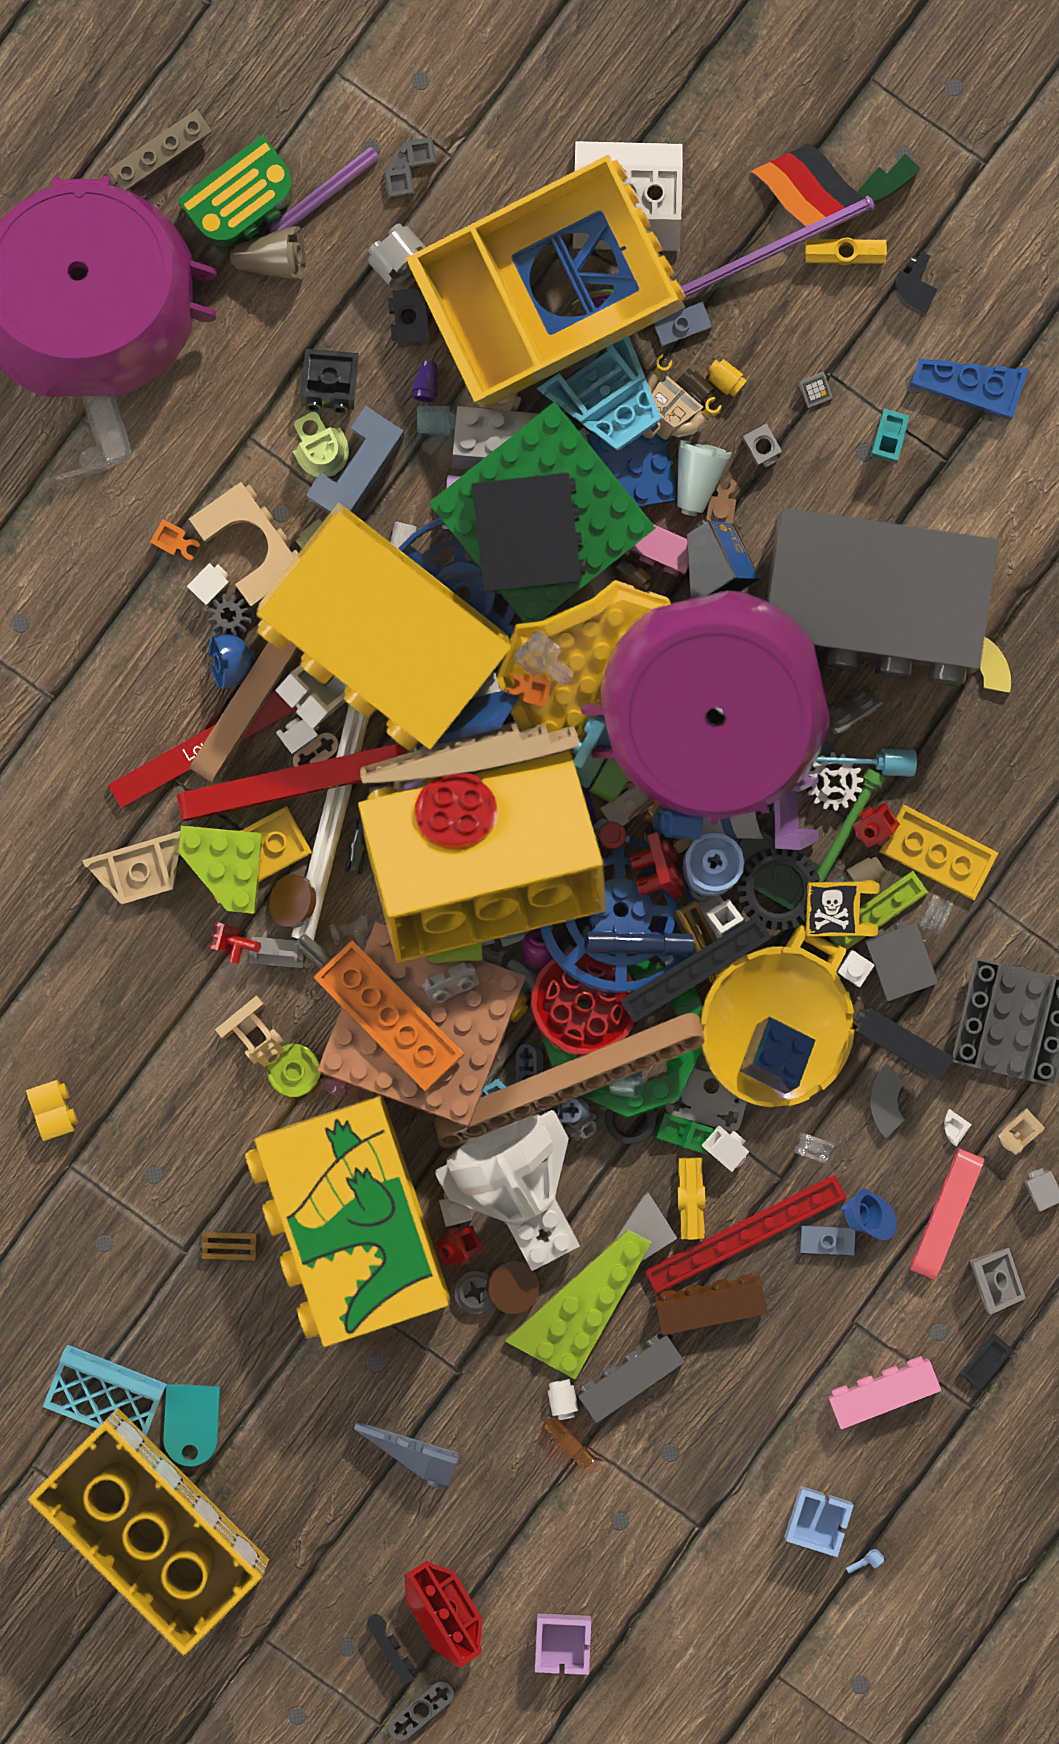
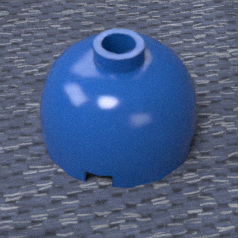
M218 635L210 638L209 657L214 656L215 666L211 665V670L217 686L223 689L241 684L250 672L251 665L255 664L253 650L248 649L246 643L234 635Z

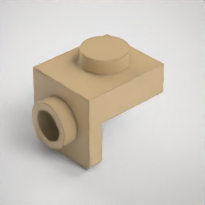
M1026 1108L1002 1129L998 1137L1001 1139L1005 1149L1018 1155L1023 1147L1039 1135L1045 1127Z

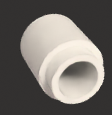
M570 1379L549 1383L550 1390H547L552 1416L558 1415L559 1420L575 1417L574 1412L579 1409L574 1385L570 1384Z

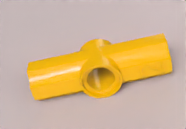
M842 238L807 239L805 241V263H839L840 265L886 264V240ZM843 245L851 247L853 255L849 258L842 257L839 254V247Z
M679 1158L680 1187H678V1211H680L681 1239H704L703 1210H705V1186H703L702 1158Z

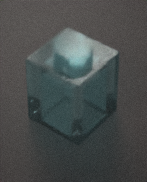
M417 406L418 436H450V429H455V413H450L449 406Z

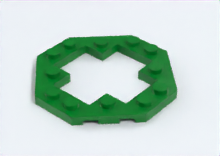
M627 953V957L635 955ZM648 960L627 966V972L631 978L635 977L636 981L649 978L664 969ZM695 986L671 1000L677 1017L692 1013L698 1015L699 1019H701L703 1008ZM577 1000V1006L589 1010L586 1000ZM542 1034L553 1068L578 1058L576 1054L556 1047ZM702 1046L665 1061L669 1073L666 1076L618 1092L616 1084L613 1082L581 1096L627 1119L677 1102L700 1058Z

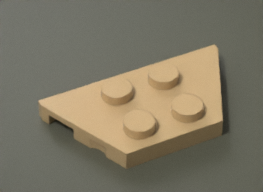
M180 831L82 861L121 904L174 889L180 855Z

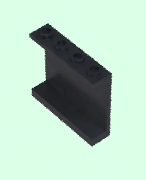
M569 472L472 483L484 593L555 583L581 582V575H586L584 559H579L578 548H583L581 532H576L575 521H580L578 505L572 504V494H577L575 478H570Z

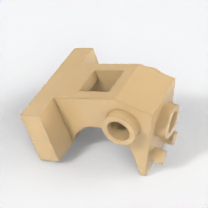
M255 996L215 1030L223 1039H226L235 1032L248 1048L245 1051L247 1057L253 1064L259 1062L265 1068L268 1064L274 1063L280 1054L285 1051L280 1045L284 1040L274 1028L269 1031L256 1015L266 1004L260 997ZM258 1026L267 1038L255 1047L247 1035Z

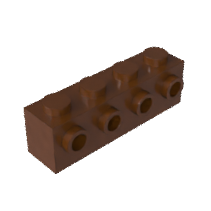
M745 1274L740 1276L739 1279L732 1281L726 1279L717 1280L712 1285L703 1287L701 1285H692L686 1288V1290L679 1292L668 1290L662 1292L659 1296H655L663 1335L768 1314L760 1275L755 1276L754 1274Z

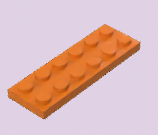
M353 940L313 977L425 1093L464 1056V1053Z

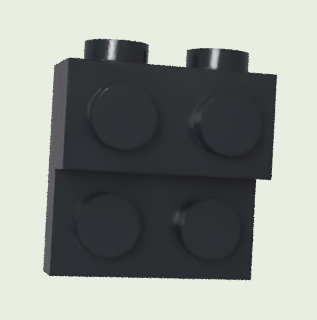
M305 349L301 406H306V409L312 412H318L322 408H332L333 412L338 414H345L348 410H354L359 353Z

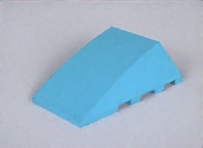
M629 336L606 347V353L566 381L558 373L537 388L538 391L555 402L617 451L662 421Z

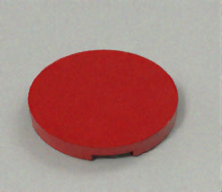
M464 772L442 775L426 787H423L418 794L415 803L416 823L422 835L434 845L450 850L466 849L480 843L492 831L497 819L496 798L490 788L477 776Z

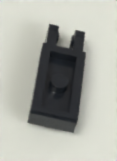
M378 1613L371 1614L367 1621L368 1629L370 1628V1632L403 1683L408 1684L415 1678L413 1673L416 1670L415 1666L408 1656L402 1657L398 1650L401 1648V1645L393 1634L390 1636L387 1634V1623L382 1619L383 1617L378 1615Z

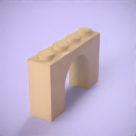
M240 482L193 515L189 520L206 543L229 526L237 523L253 524L265 533L268 541V553L265 561L259 568L235 584L253 608L262 601L298 555V552L296 550L293 552L289 550L286 546V543L289 542L287 536L281 528L278 530L274 529L270 523L274 519L265 506L260 509L254 501L258 496L250 484L244 487L242 482Z

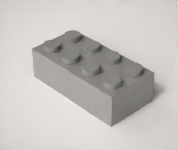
M457 406L452 468L470 470L538 414Z

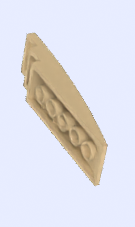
M516 721L501 725L500 728L434 745L431 749L424 748L361 767V779L363 783L463 773L552 754L580 746L574 726L548 733L544 723L518 731Z

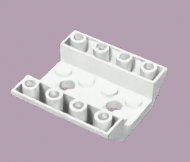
M576 141L575 171L606 155H609L613 161L618 159L628 179L624 180L625 184H630L640 203L636 204L637 209L642 208L651 224V227L647 228L648 232L653 231L663 251H680L682 144ZM652 186H657L662 190L663 195L658 200H651L647 195L648 189ZM573 233V249H582L589 238V234ZM603 240L599 241L595 249L612 250Z

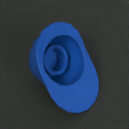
M859 1190L855 1197H852L847 1204L841 1206L840 1210L845 1214L846 1221L851 1229L858 1232H866L882 1241L889 1240L894 1236L897 1229V1219L894 1210L890 1204L870 1190Z

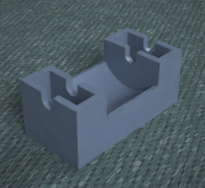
M367 406L363 408L351 426L352 434L364 442L337 483L320 473L306 494L310 502L328 514L331 513L338 503H341L354 514L405 438L402 429Z

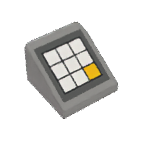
M824 372L798 383L808 408L833 399Z

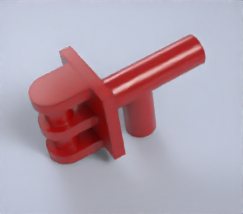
M215 922L217 928L216 932L212 933L214 939L213 943L209 944V948L231 953L229 962L239 964L243 949L253 952L261 950L260 942L238 936L240 928Z

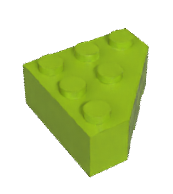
M181 826L179 854L227 911L256 913L263 833Z

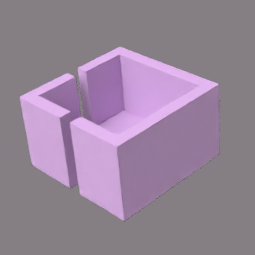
M537 1613L535 1672L559 1673V1664H565V1674L589 1675L591 1616Z

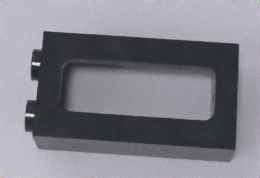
M867 1007L865 1011L860 1009L853 1020V1024L856 1025L854 1028L855 1032L936 1080H942L954 1060V1057L872 1008Z

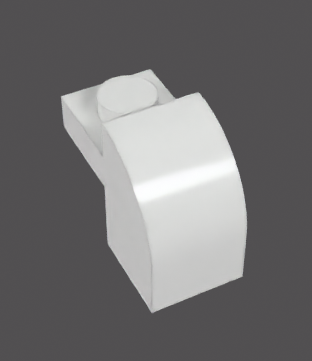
M720 895L712 896L704 903L698 902L716 940L744 923V919L729 899L723 901Z

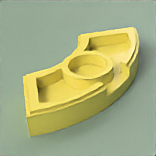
M985 637L980 671L984 678V688L1010 693L1011 675L1008 663L1000 649Z

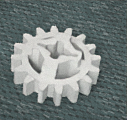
M831 753L830 757H836L835 753ZM842 754L840 758H845V754ZM814 762L813 767L815 770L808 771L809 776L817 777L819 775L823 780V787L819 791L817 785L814 784L811 786L812 790L807 794L808 796L815 794L814 803L824 802L823 809L825 810L829 804H832L834 811L838 810V804H842L844 808H847L848 799L853 802L857 800L853 795L854 792H862V789L857 787V783L863 782V778L856 776L861 769H853V763L821 762L818 764ZM828 764L842 765L838 770L830 771L825 767ZM850 773L852 778L851 789L846 785L845 776ZM838 775L840 777L838 783L841 788L836 786L830 788L828 786L830 783L828 776L835 777ZM830 793H839L843 796V798L837 800L826 797Z

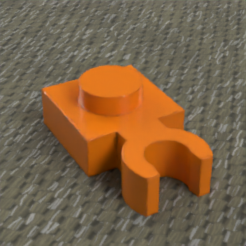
M162 519L150 541L153 545L173 556L179 549L182 555L193 561L194 557L187 553V548L191 545L197 548L201 547L196 540L190 539L186 541L184 537L187 532Z
M508 673L507 677L512 678L515 684L513 688L504 687V692L513 695L519 694V701L545 708L552 681L529 674H524V677L519 674Z

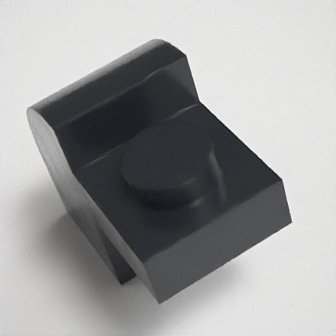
M921 251L918 257L913 255L906 270L910 271V274L899 270L895 280V292L903 306L924 317L938 289L919 280L931 257Z

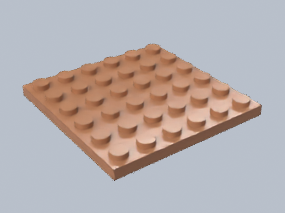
M375 922L364 952L464 1053V1056L425 1093L342 1008L317 1071L469 1128L524 986L526 976L483 960L482 962H471L480 984L468 991L456 994L444 1002L431 1006L421 984L426 982L425 979L443 972L445 979L450 978L448 969L461 963H428V956L397 963L387 926Z

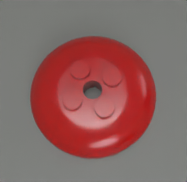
M571 951L565 952L563 954L567 956ZM586 953L574 964L580 970L593 977L615 982L616 965L600 962ZM554 959L544 966L535 980L531 995L534 1020L542 1034L561 1050L576 1055L590 1054L625 1039L634 1025L620 1002V999L632 992H605L588 987L565 972ZM627 972L626 982H633L631 976ZM577 1000H586L590 1006L589 1010L577 1006Z

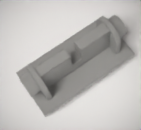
M251 938V940L261 943V950L259 952L249 951V963L303 968L304 953L296 947L295 940Z
M462 962L448 969L450 978L445 979L443 972L425 979L426 982L421 985L431 1006L444 1002L448 998L463 991H468L480 984L471 962L466 964Z

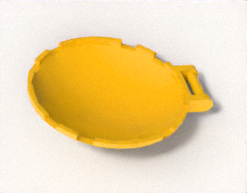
M799 924L795 928L786 947H768L750 952L734 961L719 975L708 992L701 1013L700 1023L705 1039L702 1050L711 1072L728 1091L740 1099L759 1106H791L809 1100V1097L821 1089L824 1090L834 1081L848 1059L855 1033L853 1029V1004L849 992L846 991L839 975L836 973L846 953V948L839 944L835 946L818 936H806V926ZM805 941L829 954L827 962L800 948L802 942Z

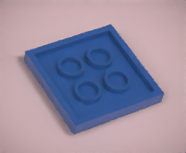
M593 432L586 435L588 444L639 507L677 500V491L666 442L657 433L652 438H647L642 434L619 451Z

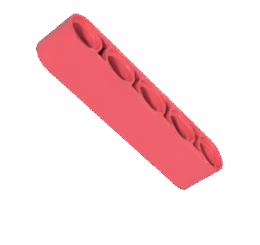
M960 1148L958 1149L911 1262V1271L933 1280L936 1279L983 1166L984 1158Z

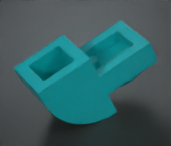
M884 408L873 443L871 457L897 464L909 415Z

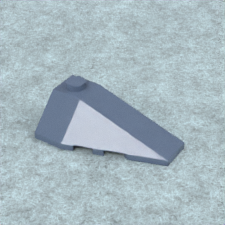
M356 1421L354 1430L421 1478L428 1480V1485L440 1489L443 1488V1485L449 1487L458 1460V1452Z

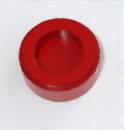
M608 821L600 827L598 837L605 847L617 848L624 843L626 832L624 827L618 822Z

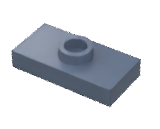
M703 302L677 311L653 323L662 347L712 328Z
M801 1225L800 1253L854 1255L855 1230L846 1227Z

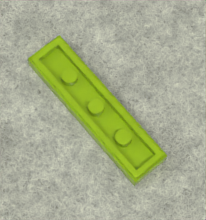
M911 871L860 907L859 924L873 923L879 928L926 895L928 891L914 871ZM866 936L828 937L835 946L839 944L848 950Z

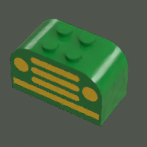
M261 135L179 197L177 201L181 209L208 243L219 248H230L245 239L255 238L260 233L258 229L266 223L270 226L281 217L280 213L287 208L292 200L294 186L286 164L267 139Z

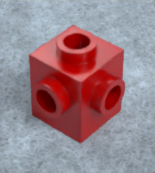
M885 802L874 809L870 806L862 810L857 815L859 818L853 827L856 837L869 848L874 844L881 846L889 841L891 835L894 834L900 824Z
M473 1225L461 1230L457 1226L442 1232L443 1238L435 1241L445 1266L456 1263L457 1267L472 1261V1255L483 1250Z

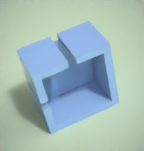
M800 1486L784 1536L785 1540L838 1557L845 1535L843 1530L838 1529L840 1524L842 1528H847L854 1505L851 1501L828 1495L826 1500L824 1493Z

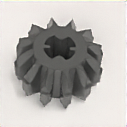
M225 593L221 594L223 603L220 604L216 599H213L212 603L217 609H207L209 614L215 615V617L207 619V623H218L212 629L214 633L219 632L223 628L222 635H228V631L231 630V634L238 637L236 628H239L243 633L247 631L241 624L242 622L251 624L252 620L243 615L251 613L252 610L251 608L241 609L247 602L244 598L235 604L237 594L233 593L231 595L230 602H228ZM230 609L232 613H236V618L233 617L234 621L231 623L227 619H222V615H226L224 611Z

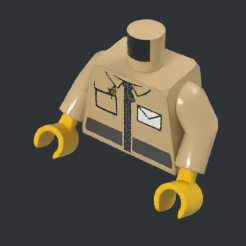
M660 355L655 360L656 368L654 371L650 370L646 376V381L662 421L647 430L643 435L647 438H652L657 433L665 440L671 436L683 437L693 435L709 420L708 417L710 415H718L721 412L722 406L720 405L716 410H710L709 405L715 401V398L712 397L706 401V409L702 412L703 406L666 374L662 377L660 376L663 371L668 370L672 365V360H670L666 368L661 367L659 360L663 355Z

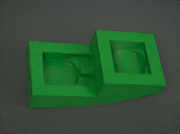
M661 1111L653 1137L708 1155V1151L702 1144L715 1129Z

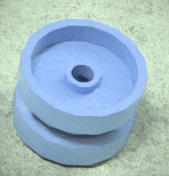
M709 833L702 835L699 840L696 839L692 842L683 856L681 869L688 886L700 895L711 897L722 895L735 885L743 873V853L736 841L725 834ZM708 862H714L716 864V868H710L709 866L711 863Z

